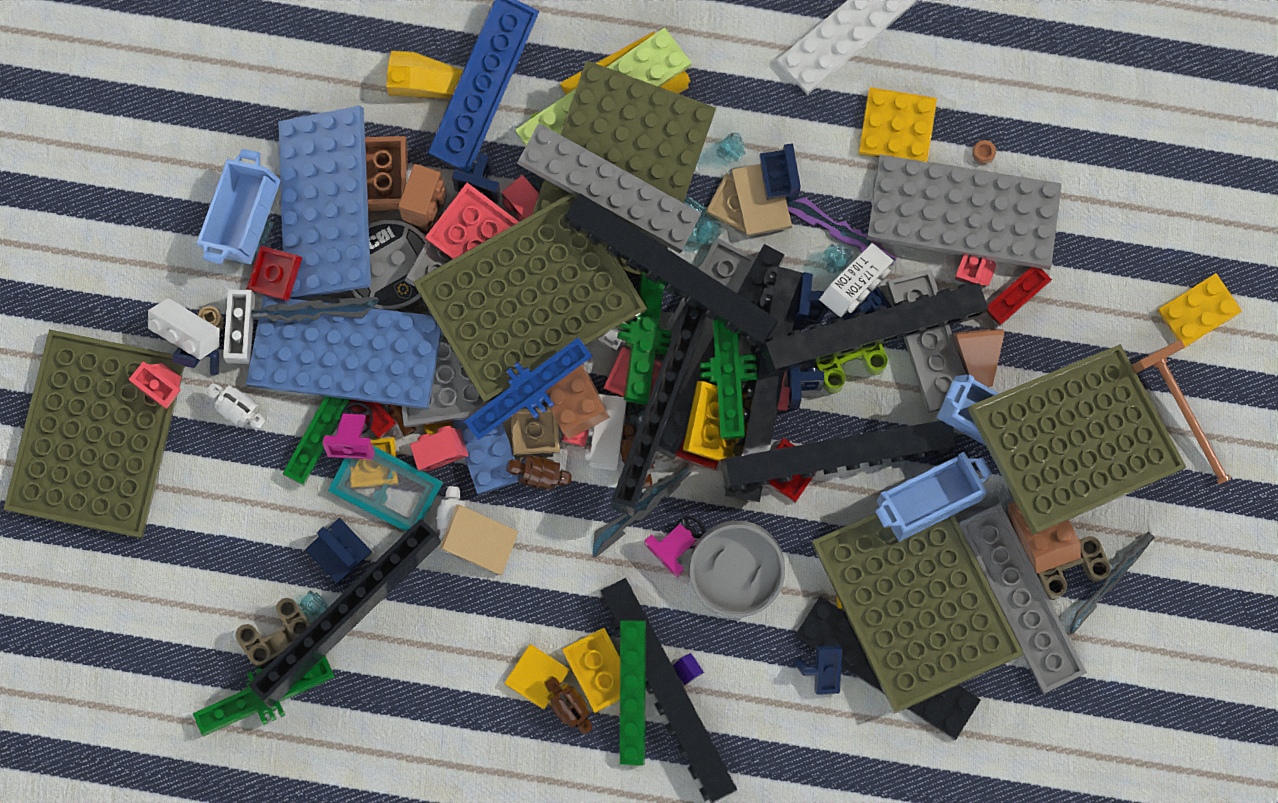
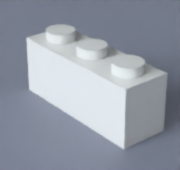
M228 289L223 354L227 364L250 365L254 320L251 316L254 313L251 310L254 309L255 296L252 290Z
M167 298L148 310V329L199 360L219 347L220 329L171 299Z
M599 394L610 418L589 429V437H593L592 446H587L585 460H590L589 467L617 471L627 401L623 400L624 397Z

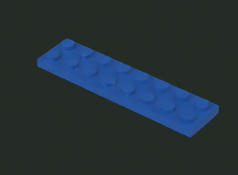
M519 0L493 1L427 155L457 170L470 173L472 162L478 155L540 11Z

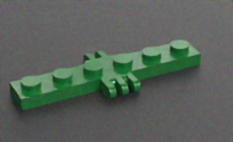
M642 271L638 295L645 304L647 311L635 317L634 321L620 325L618 329L624 332H618L617 338L626 341L625 344L627 346H631L623 400L646 406L650 396L655 353L667 354V347L670 346L671 340L666 338H672V331L659 328L664 285L660 282L653 283L645 277L646 273Z
M717 319L713 321L715 358H709V363L699 364L700 370H709V372L700 373V378L710 379L711 383H717L721 440L745 438L741 381L757 379V373H747V371L757 370L756 364H747V362L756 361V355L739 356L738 332L736 334L729 332L724 328L725 324Z
M325 655L269 709L248 686L255 679L252 671L247 673L250 682L246 683L248 689L194 712L193 716L203 737L257 712L262 724L266 725L268 720L265 715L268 713L272 722L277 720L274 713L275 710H278L280 717L286 716L280 703L281 701L326 682L335 676ZM260 667L256 669L258 675L262 672Z

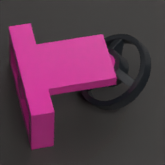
M355 402L344 408L337 435H325L323 440L328 457L373 460L375 451L370 438H360L362 434L370 430L374 420L373 413L366 404ZM354 405H361L367 411L364 413H351L348 409ZM369 415V425L364 431H362L365 424L366 416Z
M684 516L676 522L674 530L660 543L651 534L644 540V545L677 578L683 573L684 568L676 560L686 550L694 549L695 538L700 539L706 532V529L698 518ZM688 519L695 521L700 526L702 534L696 533V529L689 525Z

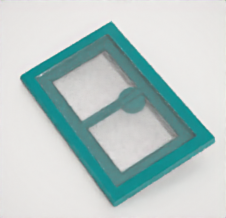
M373 446L375 451L373 460L344 458L328 491L406 532L420 518L424 521L443 484V481L423 471H419L416 467Z

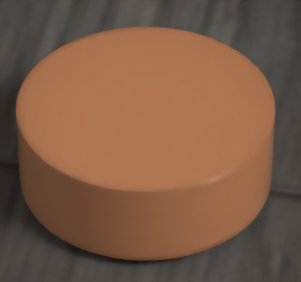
M988 140L977 142L973 148V158L980 164H989L996 155L995 145Z

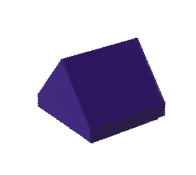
M691 653L680 658L672 665L684 686L704 673Z

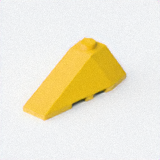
M391 51L387 70V92L389 96L451 99L463 70L415 52Z

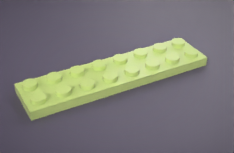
M664 27L606 68L661 87L689 68L692 63ZM576 88L515 130L525 146L538 123L558 134L561 133Z

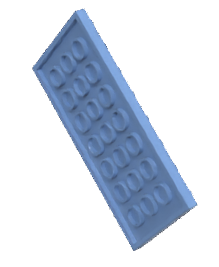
M354 106L278 121L283 252L303 257L290 299H301L371 287L364 108Z
M264 295L261 309L269 305L282 303L294 305L308 301L290 298L289 301H284ZM343 306L317 310L313 307H308L298 312H267V314L282 315L289 318L293 315L314 316L320 312H361L369 308ZM373 308L363 318L322 314L317 321L305 318L300 322L297 320L290 322L278 320L273 322L267 318H259L246 385L255 388L428 409L442 331L431 315Z

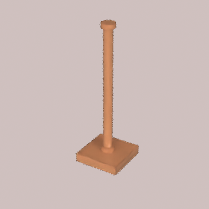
M1180 339L1132 364L1136 373L1151 365H1154L1155 368L1158 367L1218 478L1216 481L1219 485L1231 479L1229 474L1226 475L1166 364L1168 362L1166 357L1185 348Z

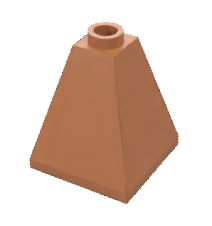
M995 328L952 333L966 375H972L976 381L988 388L993 387L1004 338V330Z

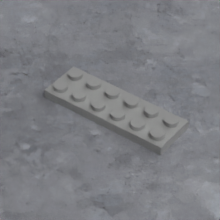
M931 269L886 282L893 307H895L894 304L900 301L907 300L909 303L916 301L915 299L921 295L928 294L931 297L937 295L936 293L938 292ZM949 325L904 337L928 413L941 409L955 376L966 375Z

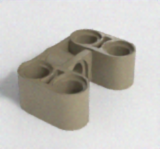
M1088 536L1080 539V559L1037 574L1049 599H1058L1065 593L1067 583L1062 572L1073 566L1082 565L1086 576L1092 582H1101L1109 575L1111 567L1097 538ZM1084 543H1090L1094 547L1093 554H1088L1084 551ZM1093 565H1100L1104 571L1103 575H1096L1093 572ZM1050 582L1059 584V593H1053L1050 590Z
M283 598L277 603L276 611L284 625L281 626L282 629L270 637L262 638L260 633L250 624H243L237 629L236 639L255 666L260 668L267 667L299 636L295 634L297 625L305 624L307 627L311 625L298 604L291 598ZM287 604L294 606V611L291 615H283L282 613L283 607ZM248 630L253 631V639L249 642H244L242 640L243 633ZM265 650L266 658L261 662H257L255 660L256 652Z

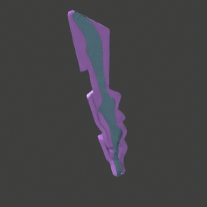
M807 198L787 202L789 212L812 226H815L816 223L830 230V236L847 245L861 249V253L873 243L894 260L891 266L895 263L897 258L887 253L881 243L867 240V234H862L860 229H851L846 221L836 223Z

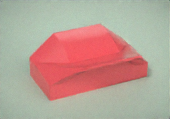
M964 254L954 280L963 283L970 282L971 285L979 283L980 285L989 286L996 263L995 261L987 260V258L968 257V255Z
M143 361L128 379L139 390L165 409L170 406L181 391L179 385L182 377L163 363L150 365Z

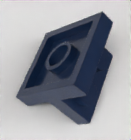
M793 143L784 144L783 150L760 153L759 159L766 199L787 197L788 202L797 200L801 185Z
M480 153L478 160H473L470 169L472 174L455 169L452 181L455 191L460 192L465 184L469 183L492 202L498 204L501 197L499 182L488 179L491 170L489 156Z
M803 273L792 331L799 330L805 320L820 324L830 309L819 300L824 291L811 290L813 274Z
M800 367L788 370L790 410L799 409L802 400L801 391L822 389L824 371H818V368H806L804 372H800Z
M340 517L328 529H325L323 526L316 532L319 537L305 549L337 585L372 553Z

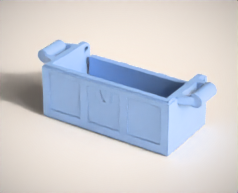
M242 149L235 160H226L196 243L204 250L203 260L222 264L224 259L251 265L281 181L268 168L260 166V152ZM241 159L254 160L255 164L241 162Z
M970 374L955 376L936 418L986 446L967 408L999 393L976 381Z
M962 452L958 457L936 466L913 479H909L887 492H881L877 499L880 508L875 512L884 528L890 526L900 542L980 502L987 493L983 483L987 477L992 475V472L983 457L968 459L965 452ZM972 463H976L984 478H979Z

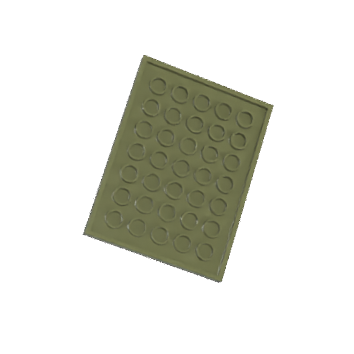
M586 60L560 135L684 203L716 107ZM544 179L532 215L570 193ZM620 256L617 257L624 271L640 276L642 272L640 269H637V271L631 269L625 264L626 260Z
M571 193L413 282L484 404L511 387L508 382L511 377L506 370L511 367L515 374H518L519 372L514 366L515 363L519 362L523 369L528 367L532 372L578 337L586 346L647 311L645 304L617 258L608 254L605 251L606 247L601 244H592L586 239L587 235L581 231L576 233L566 226L565 214L577 198Z
M49 329L4 510L143 539L178 395L170 406L165 409L139 390L128 379L143 361L150 365L163 363L181 377L183 376L185 366L174 363L173 354Z
M1121 344L987 398L967 408L1033 535L1186 468Z
M876 513L812 541L813 548L894 714L1023 655L954 515L900 542L890 526L884 528Z

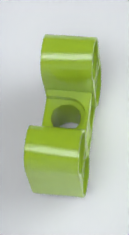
M882 344L829 358L831 362L827 365H823L820 362L813 363L814 368H818V371H824V389L832 394L840 392L845 383V374L841 367L843 364L856 358L862 360L866 370L871 375L882 374L888 364V358ZM878 358L882 361L883 365L878 368L874 367L870 360ZM835 376L840 380V384L833 386L828 382V378Z

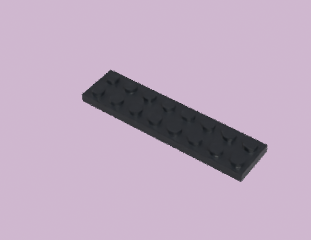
M820 596L794 637L814 650H817L818 646L840 645L842 648L841 667L885 695L846 613ZM957 685L906 709L953 740H956L981 699Z

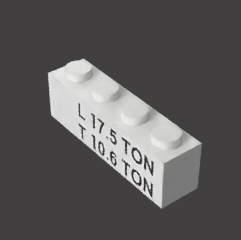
M872 243L829 285L819 300L839 317H842L847 311L852 313L859 303L865 300L870 291L873 292L879 283L891 272L889 266L894 260Z

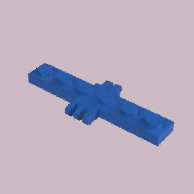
M578 337L532 372L528 367L523 369L519 362L515 363L514 366L518 370V374H515L511 367L506 370L511 377L508 380L511 387L466 419L465 423L477 440H480L525 406L535 419L538 418L540 415L535 407L538 406L541 412L544 413L547 409L542 403L543 401H546L549 407L555 405L546 391L593 357Z

